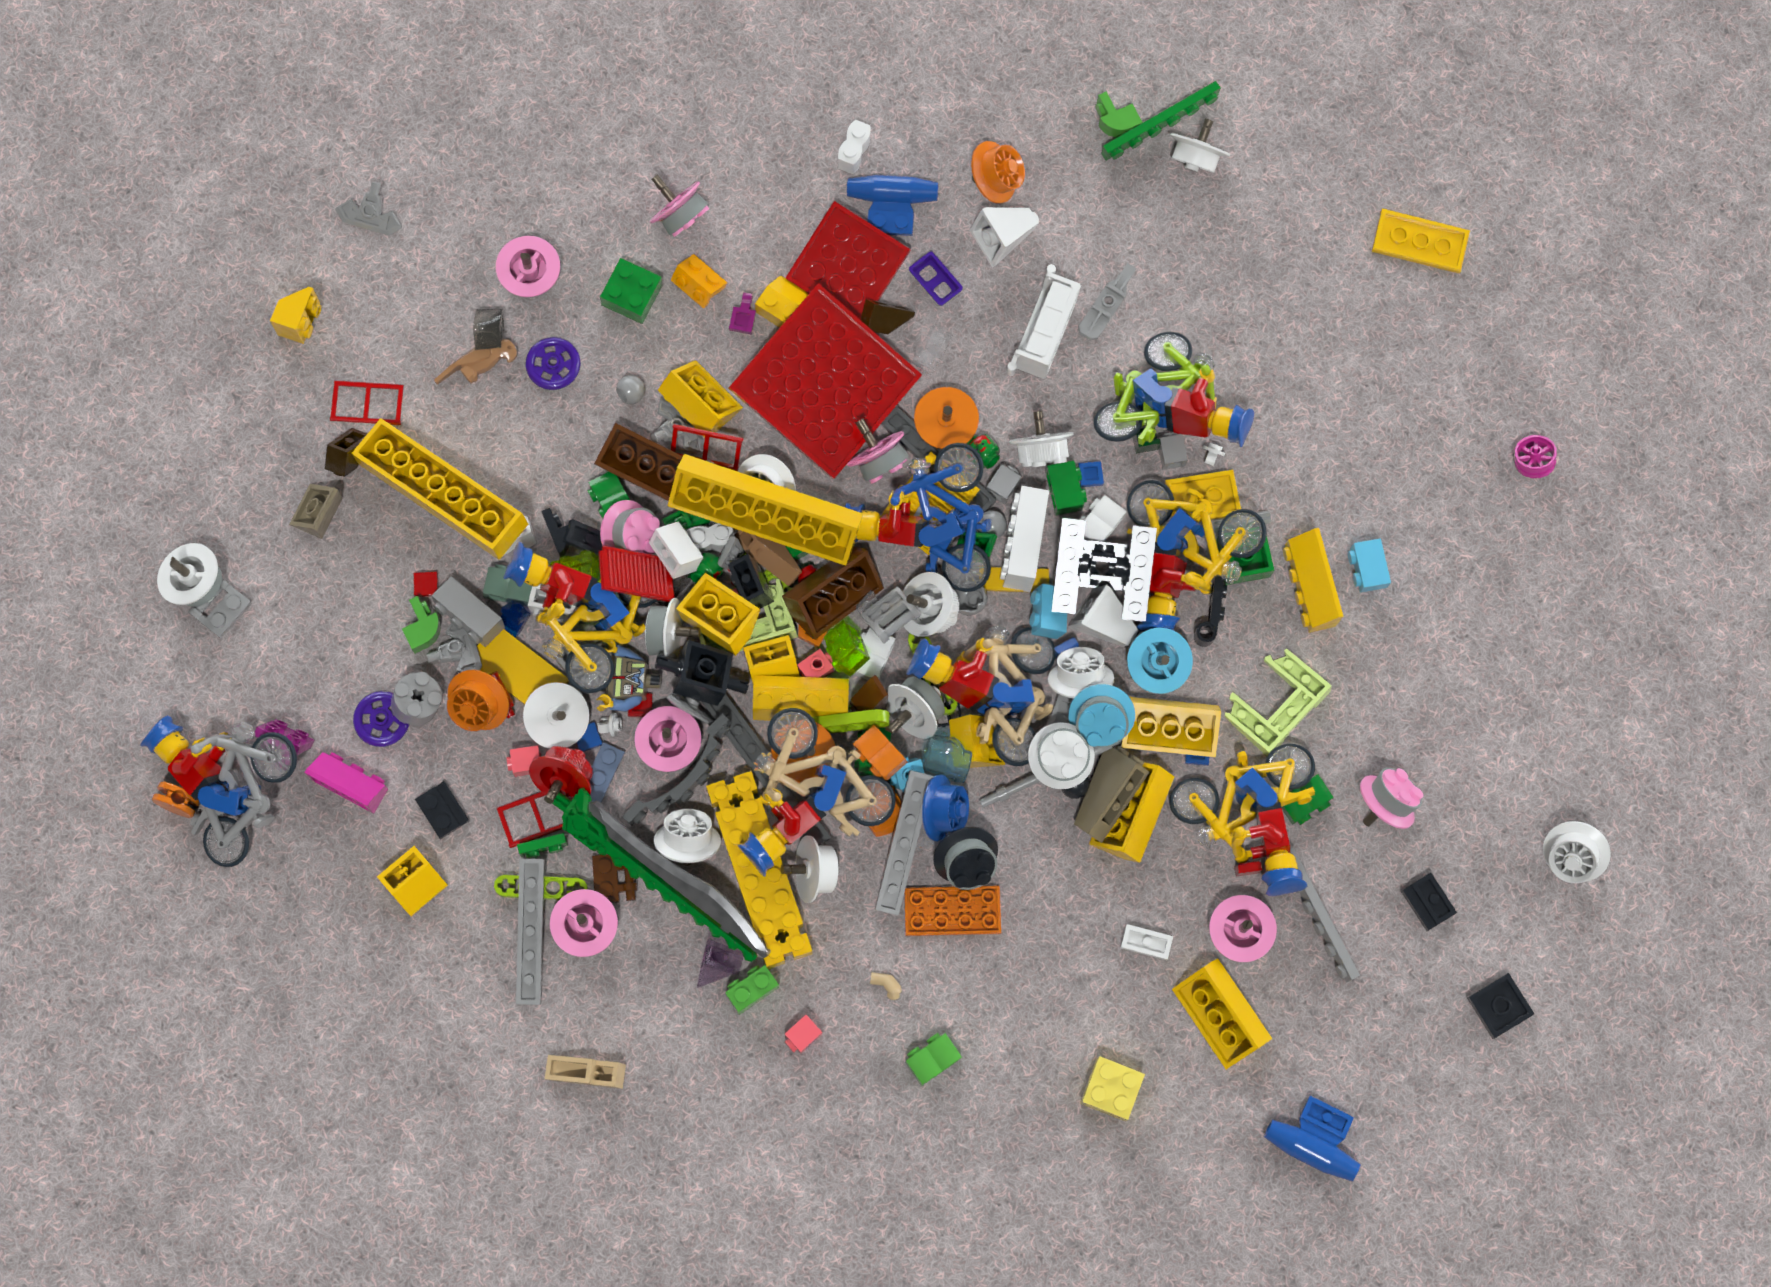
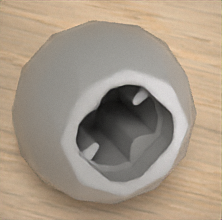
M627 375L622 377L617 383L616 392L624 403L633 405L643 398L645 387L638 377Z
M991 510L985 512L983 518L978 522L982 523L986 519H991V529L988 532H982V529H979V532L995 534L997 538L1001 537L1007 529V521L998 511Z

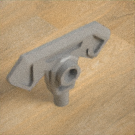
M372 181L370 191L366 192L360 207L352 199L336 207V212L344 223L388 236L397 232L402 227L393 211L381 215L382 195L379 194L381 185L379 182Z
M660 398L657 414L668 420L658 428L657 432L651 434L653 442L656 443L662 439L665 442L672 441L673 424L694 428L680 415L671 403L667 402L664 398ZM678 431L677 439L683 438V448L697 454L703 452L704 439L701 435Z
M452 623L447 628L446 634L454 640L437 647L438 651L427 653L429 663L441 660V663L460 661L456 669L458 673L465 670L480 671L482 668L476 644L467 636L468 632L463 628L457 629Z
M674 693L667 697V700L677 708L704 723L711 725L715 721L706 711L699 710L698 705L700 702L698 700Z

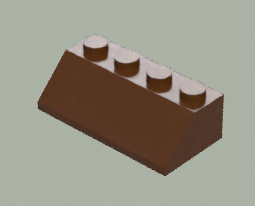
M615 423L594 465L669 501L676 470L683 456Z
M853 546L846 566L829 561L782 595V598L791 617L812 639L816 640L882 591L884 587L868 551Z

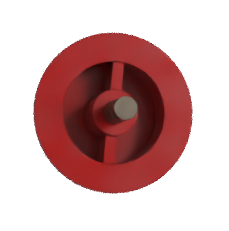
M553 746L546 752L545 756L538 757L532 761L529 767V775L535 786L546 795L544 798L545 802L552 804L559 792L572 801L580 788H584L591 795L589 781L592 777L593 769L581 750Z

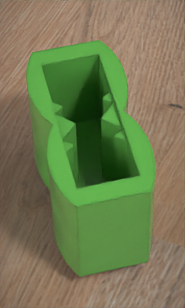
M939 1033L935 1034L927 1040L929 1045L921 1050L918 1046L907 1054L909 1059L905 1063L921 1086L962 1058L946 1033L942 1036Z

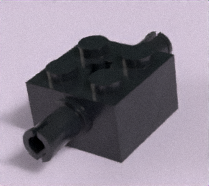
M688 640L681 650L679 660L659 653L655 662L657 663L655 664L656 669L672 672L676 676L672 693L715 706L719 705L727 689L746 694L749 687L747 684L750 682L748 679L730 675L733 653Z

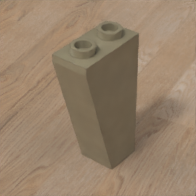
M1117 746L1116 749L1112 747V749L1102 753L1074 822V825L1101 843L1150 773L1142 767L1143 761L1134 755L1131 758L1127 757L1129 752L1120 746Z

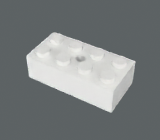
M1021 486L1020 492L1014 495L1010 514L1014 515H1011L1008 525V539L1003 555L1005 559L1000 574V579L1004 580L1003 587L1031 592L1036 578L1049 490Z

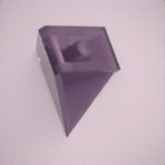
M708 939L701 962L697 988L733 974L739 976L744 957L742 951L729 949L724 944Z

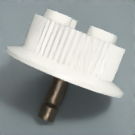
M1035 411L1033 414L1036 435L1009 441L1010 444L1017 445L1019 463H1022V467L1045 466L1046 463L1067 462V457H1069L1067 438L1074 435V433H1045L1043 411Z
M925 572L914 577L906 585L903 593L907 596V603L915 605L921 613L919 618H913L904 625V628L909 633L919 637H928L935 633L944 632L950 626L956 624L957 614H959V599L946 578L934 572ZM908 609L904 610L901 614H899V616H902L904 613H906Z

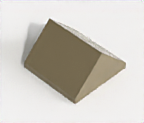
M309 484L289 525L322 539L343 499L341 494L334 487Z

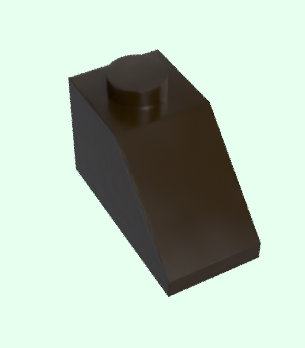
M866 299L860 320L878 336L880 333L888 335L913 318L915 312L907 307Z
M351 428L327 444L324 469L343 477L357 469L359 464L351 453L367 433Z

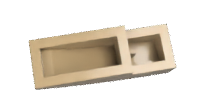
M548 1055L545 1079L623 1089L626 1065L619 1062Z

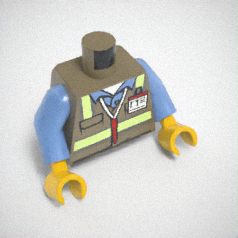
M602 640V642L609 645V649H604L608 653L612 652L610 656L614 663V675L606 687V694H602L596 699L604 702V705L597 707L598 711H604L609 708L610 710L626 712L647 699L648 688H661V675L649 674V667L642 657L628 648L616 645L614 640Z

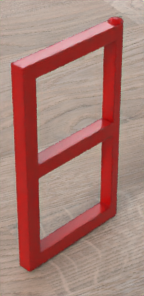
M334 381L330 421L376 424L379 419L368 418L371 388L398 390L396 419L383 420L390 425H401L404 385ZM339 386L366 388L363 418L336 416Z
M673 424L671 451L675 453L678 431L705 436L702 458L695 457L704 461L709 460L707 457L710 437L737 442L734 464L711 461L716 465L738 472L743 438Z
M543 792L496 808L509 842V848L562 830L563 824L545 830L534 801L546 796ZM530 802L540 832L513 842L503 811Z

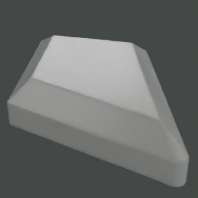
M734 535L728 539L718 558V565L730 570L728 564L739 559L745 553L739 540Z

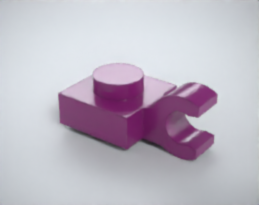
M743 292L741 306H733L729 331L752 335L756 311L750 310L753 299L752 294Z

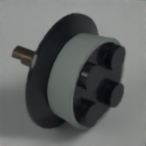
M964 827L946 835L937 845L933 856L935 870L943 879L959 889L970 890L988 884L996 872L998 845L994 836L983 828Z

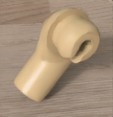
M871 973L870 984L884 986L886 991H888L887 997L891 1000H897L902 992L901 986L892 975Z

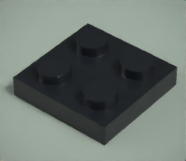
M1509 973L1467 997L1492 1039L1497 1038L1534 1015L1533 1010Z

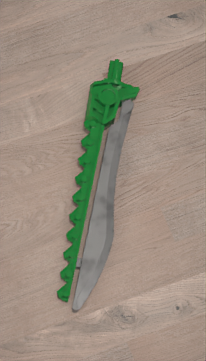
M584 788L578 790L572 801L562 793H558L552 804L564 812L562 816V829L570 833L592 851H597L600 855L605 856L608 854L611 856L614 866L626 867L631 878L638 879L640 877L648 890L654 891L656 889L660 892L663 901L669 903L673 901L676 903L679 913H689L692 915L696 925H706L709 927L712 937H723L729 949L736 950L738 948L741 950L746 961L752 962L758 957L757 954L765 958L771 953L751 924L722 893L711 884L683 870L654 851L607 812L603 804L599 801H592L590 794Z

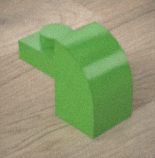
M1107 91L1098 95L1097 104L1095 105L1096 111L1100 116L1098 126L1105 134L1118 138L1143 123L1133 103L1116 110Z
M418 596L409 601L419 621L402 628L414 654L433 645L441 631V623L437 613L435 612L427 616L431 611L426 601L420 602Z

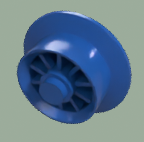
M936 775L931 779L925 791L922 807L925 832L930 840L938 842L947 833L964 828L969 815V798L966 789L963 786L951 785L949 779L944 775Z

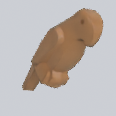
M509 339L476 346L451 364L434 381L436 384H439L460 370L470 384L478 380L479 374L493 368L501 358L507 359L508 363L514 361L517 357V349Z

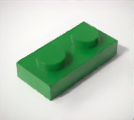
M564 833L517 844L519 855L521 857L525 856L526 859L537 858L540 856V852L548 850L550 854L563 851L564 846H568Z

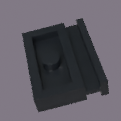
M445 781L415 798V801L440 840L470 822Z
M1432 873L1427 874L1401 891L1426 932L1457 913Z

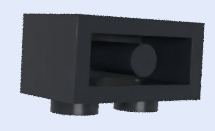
M749 554L728 564L732 574L730 575L731 581L738 588L741 597L759 609L774 602L758 562Z

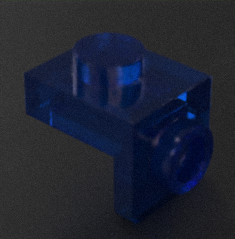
M514 600L504 605L500 610L505 626L504 630L517 637L524 628L531 613Z

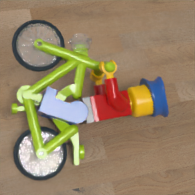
M1164 332L1152 337L1147 342L1144 356L1151 367L1170 372L1156 373L1150 368L1142 374L1134 370L1126 376V382H1123L1122 374L1117 372L1114 376L1115 394L1120 397L1122 396L1120 402L1106 404L1096 413L1094 428L1102 438L1113 442H1120L1134 437L1142 426H1146L1138 437V442L1141 445L1145 441L1151 442L1156 434L1154 428L1156 426L1167 428L1168 431L1177 434L1204 438L1209 437L1212 431L1213 435L1226 438L1230 443H1237L1241 448L1252 427L1255 412L1250 408L1244 410L1239 405H1236L1234 409L1219 407L1216 410L1217 398L1214 392L1215 374L1213 369L1215 364L1213 358L1207 353H1197L1193 358L1194 362L1191 364L1189 360L1193 350L1190 341L1179 333ZM1186 379L1180 386H1160L1158 382ZM1195 384L1192 392H1189L1188 390ZM1134 397H1135L1136 406L1132 405V402H1133V400H1134Z

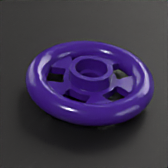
M558 337L545 338L535 343L529 350L525 362L527 374L532 382L547 390H558L570 385L577 377L581 365L580 356L576 348L567 340ZM555 346V352L545 353V348ZM565 351L569 354L571 358L567 361H564L563 357L560 355ZM536 357L542 358L541 367L535 366ZM556 360L557 363L556 365L551 366L549 365V361ZM563 368L569 370V373L562 378L558 373ZM543 372L552 375L550 381L541 377Z
M385 691L374 692L364 697L357 705L353 715V725L357 735L365 743L376 747L390 746L398 742L407 732L409 724L400 722L388 709L391 707L393 693ZM377 701H381L383 707H378L373 710L371 704ZM363 714H370V724H363ZM379 715L385 716V720L383 722L377 721V717ZM393 722H396L399 727L392 733L388 729L392 726ZM373 728L382 731L380 738L371 735Z

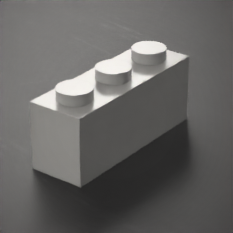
M452 576L431 595L435 603L433 605L435 610L442 616L445 614L449 616L451 623L457 629L463 628L468 632L467 636L475 644L479 642L486 647L505 628L500 616Z

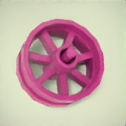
M1530 435L1517 443L1515 448V467L1523 476L1542 478L1548 476L1554 470L1557 448L1549 438L1541 435ZM1524 452L1527 455L1519 456V453ZM1550 452L1553 457L1545 456V454ZM1541 461L1549 462V463H1547L1546 465H1543V463H1542Z

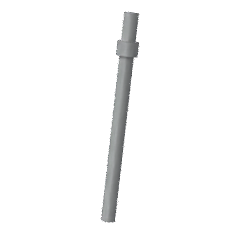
M1093 747L1095 756L1112 749V747ZM1033 774L1007 787H999L995 789L996 792L979 799L983 808L997 801L1003 802L1010 799V795L1040 781Z

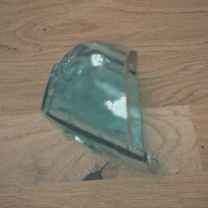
M942 732L941 735H933V737L927 739L922 751L921 761L923 768L935 775H944L954 782L964 783L970 769L972 752L965 750L958 739L947 736L946 732Z

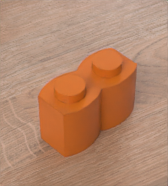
M875 725L853 743L856 748L855 751L861 755L859 759L862 762L867 760L872 765L869 770L874 776L883 777L885 781H888L907 763L905 757Z

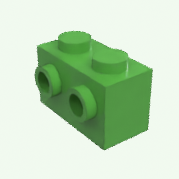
M759 965L755 966L747 972V978L742 981L737 979L727 986L728 991L725 994L739 1015L779 988V984L766 965L761 968Z

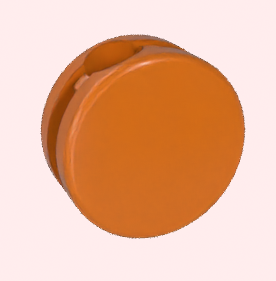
M168 782L159 783L157 789L166 794V796L155 793L152 801L174 814L192 818L195 811L187 806V804L199 806V800H194L183 788Z

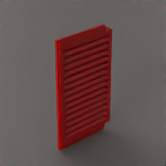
M602 546V550L599 551L601 590L667 602L674 598L673 578L658 556Z

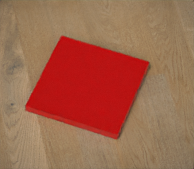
M834 201L787 274L786 279L807 293H810L819 283L857 318L861 319L865 300H880L911 249Z

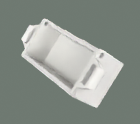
M1052 264L1047 266L1041 294L1020 346L1015 350L1012 361L1008 363L1006 372L1009 376H1013L1016 369L1043 379L1047 377L1077 302L1081 288L1080 283L1056 275V267Z

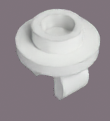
M1209 443V446L1204 445L1203 449L1209 450L1204 463L1213 466L1218 454L1225 455L1224 452H1221L1223 447L1213 443Z
M611 713L610 717L600 718L601 723L597 724L599 733L610 732L612 737H616L618 732L622 730V720L620 717L618 718L616 713Z

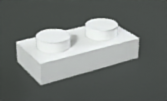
M1127 924L1120 948L1167 961L1173 936Z

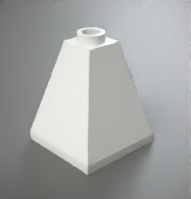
M986 207L979 213L970 228V232L990 265L994 267L1034 231L1039 223V218L1030 208Z
M1108 585L1092 589L1067 626L1070 629L1122 647H1130L1132 642L1138 637L1137 632L1139 631L1132 620L1122 619L1123 606Z

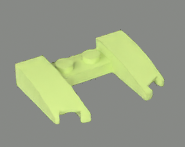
M776 579V585H768L774 602L764 607L767 617L757 619L751 638L744 647L789 635L790 639L798 637L792 617L782 598L784 592L780 579ZM700 634L701 644L727 651L704 634Z
M1288 649L1284 650L1285 657L1274 661L1271 655L1264 658V662L1295 689L1293 694L1280 708L1266 720L1232 692L1229 698L1230 701L1234 702L1231 714L1225 712V718L1266 756L1274 748L1280 746L1302 719L1331 692L1332 685Z

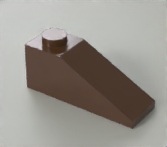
M876 675L872 676L850 699V712L886 709L888 693Z

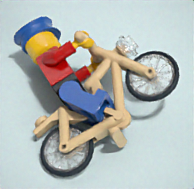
M994 625L987 630L988 639L984 640V638L977 640L975 645L966 652L963 651L957 657L953 665H951L950 657L939 652L940 645H930L926 639H922L917 645L906 675L913 674L918 679L924 678L933 684H940L939 689L941 692L974 712L978 710L979 713L985 715L984 723H980L976 731V736L981 737L980 743L985 744L988 742L990 727L993 725L995 729L992 742L999 758L1012 766L1029 764L1028 750L1033 737L1036 735L1030 726L1032 718L1035 714L1034 718L1040 721L1052 712L1053 705L1048 703L1043 707L1039 706L1045 700L1044 692L1040 688L1033 687L1031 679H1026L1017 666L1029 674L1035 675L1047 672L1053 666L1056 658L1055 646L1051 638L1031 635L1032 627H1026L1016 632L1011 644L1005 645L1006 641L1010 638V633L1005 627ZM987 656H989V672L982 670ZM1009 657L1013 658L1017 666L1012 662V660ZM998 659L1018 682L1013 687H1011L1005 675L998 672ZM1022 711V714L1019 719H1005L1004 717L1005 715H1017L1019 712Z
M798 708L783 709L773 716L767 729L768 742L771 748L779 754L777 760L775 761L771 756L772 753L769 751L767 754L762 752L753 762L756 765L754 768L756 772L766 773L769 776L766 790L762 796L760 795V798L764 805L772 807L771 811L778 818V821L772 825L773 830L765 828L757 836L750 832L748 840L744 844H738L737 846L753 863L759 873L765 877L766 871L774 866L773 862L786 852L785 844L791 845L827 815L824 811L829 810V813L841 823L839 829L850 837L852 834L858 836L860 832L846 820L844 813L848 812L852 819L861 825H880L889 819L894 811L896 800L894 791L889 783L880 777L868 775L860 778L850 765L853 760H858L861 757L855 750H851L847 754L849 756L847 760L845 750L842 747L834 746L826 754L787 764L788 759L801 758L813 749L817 741L818 730L814 719L804 710ZM817 766L815 776L818 777L805 779L800 783L785 775ZM846 777L851 785L847 790L845 803H843L840 789ZM778 783L783 784L805 798L792 808L787 801L783 802L782 793L776 789ZM818 787L817 792L810 795L809 788Z

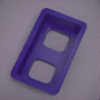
M928 252L909 267L910 273L939 306L946 304L963 289L962 285L933 252ZM927 266H931L937 272V275L930 281H925L919 274ZM942 282H945L951 288V292L944 298H940L934 292V288Z

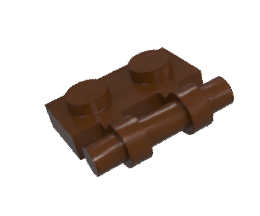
M609 855L592 856L594 891L604 895L611 903L619 902V893L626 892V901H636L637 883H635L634 878L630 877L627 868L624 866H614ZM618 871H624L625 884L618 885Z

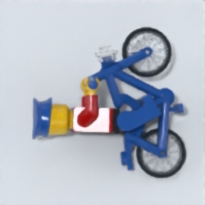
M953 443L945 446L936 457L935 472L932 474H927L929 473L931 463L926 462V458L912 459V463L908 464V469H910V474H913V481L904 486L900 485L898 489L891 492L888 500L892 508H890L889 514L880 517V514L876 511L865 510V504L852 507L849 503H846L845 508L863 513L855 542L858 540L875 541L878 538V541L912 547L928 546L930 547V562L926 563V572L938 574L937 561L938 558H941L943 560L942 572L944 578L947 579L951 587L962 592L976 591L985 585L991 573L990 560L983 549L975 545L977 529H982V532H988L991 529V519L978 523L984 515L983 509L979 505H968L934 484L940 482L942 486L950 491L966 492L973 489L979 483L983 475L984 465L980 454L970 445ZM926 490L955 508L946 514L937 506H931ZM914 491L917 492L923 517L910 516L911 502H908V499L913 495ZM932 516L938 519L930 522ZM966 531L965 543L955 545L948 550L947 548L952 538Z

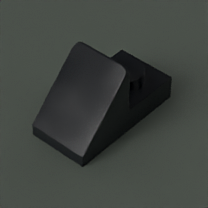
M550 508L545 509L541 512L560 558L565 557L570 545L562 541L568 525L561 527L562 524L558 514H552Z

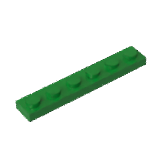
M1217 81L1209 84L1105 144L1101 155L1105 161L1110 158L1115 160L1124 154V150L1129 147L1132 149L1138 147L1143 143V139L1148 136L1153 138L1160 134L1162 128L1167 125L1173 127L1179 123L1180 118L1186 114L1188 116L1195 114L1200 109L1199 107L1205 103L1206 105L1214 103L1218 99L1221 87Z

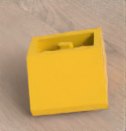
M307 287L278 300L270 319L278 336L304 344L306 338L309 339L313 332L311 324L314 317H319L322 308L314 289Z
M789 635L743 647L752 685L754 683V675L800 677Z
M966 715L949 720L952 763L954 767L973 768L1005 765V762L999 758L993 747L994 726L991 725L987 743L981 744V737L976 736L979 724L984 723V716ZM998 733V747L1002 754L1005 755L1003 738Z
M415 846L410 848L377 876L380 882L411 917L448 886Z

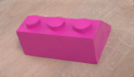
M322 752L304 772L313 782L373 814L388 790L384 785L385 780L374 774L371 777L363 774L364 769L352 763L351 766L342 762L344 759L333 752L330 755Z

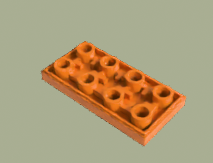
M981 886L970 890L957 887L905 888V936L1001 934L1000 886Z

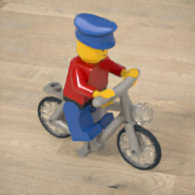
M167 715L155 724L142 740L140 746L147 747L151 753H156L166 764H169L168 771L194 800H199L200 804L204 806L202 813L196 814L190 821V825L193 827L191 833L193 835L199 834L209 818L210 824L207 826L203 836V845L208 857L219 866H236L244 860L249 851L247 827L254 820L253 826L261 828L270 825L275 819L271 814L266 816L261 814L269 810L271 803L270 799L261 793V786L256 781L247 756L250 757L252 767L261 779L271 783H280L288 779L296 768L297 753L295 747L286 736L276 732L265 733L258 737L253 745L247 744L250 739H254L255 732L250 724L240 722L233 724L231 735H228L227 732H222L219 735L206 739L203 737L194 741L192 747L188 749L189 742L180 734L183 727L173 724L172 717ZM226 749L227 753L222 767H220L217 764V761L221 758ZM235 757L248 784L242 788L239 785L237 774L232 769ZM225 813L233 816L243 814L238 821L223 816Z

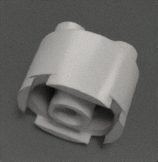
M425 672L405 675L398 681L392 694V712L404 724L407 723L413 726L427 724L434 718L442 701L441 689L438 683ZM412 697L419 698L420 702L417 699L412 700Z

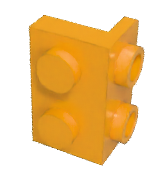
M695 254L678 264L671 278V281L702 308L707 307L710 299L721 292L727 285V282Z

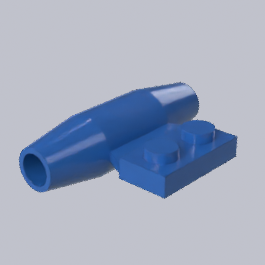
M871 175L854 177L847 180V197L873 202L868 210V222L887 235L913 236L914 212L910 204L938 201L939 184L938 182L908 176Z
M1312 1096L1308 1097L1299 1117L1300 1128L1271 1120L1264 1134L1267 1140L1286 1154L1326 1174L1353 1181L1361 1166L1359 1162L1337 1147L1345 1139L1354 1117Z

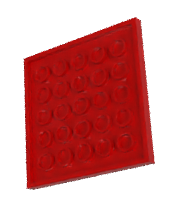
M818 283L728 389L831 479H835L866 442L855 422L864 419L873 434L922 374Z

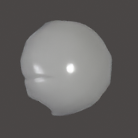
M965 580L959 586L972 587L979 582ZM983 586L972 592H962L952 588L959 599V613L972 616L985 608L988 595Z

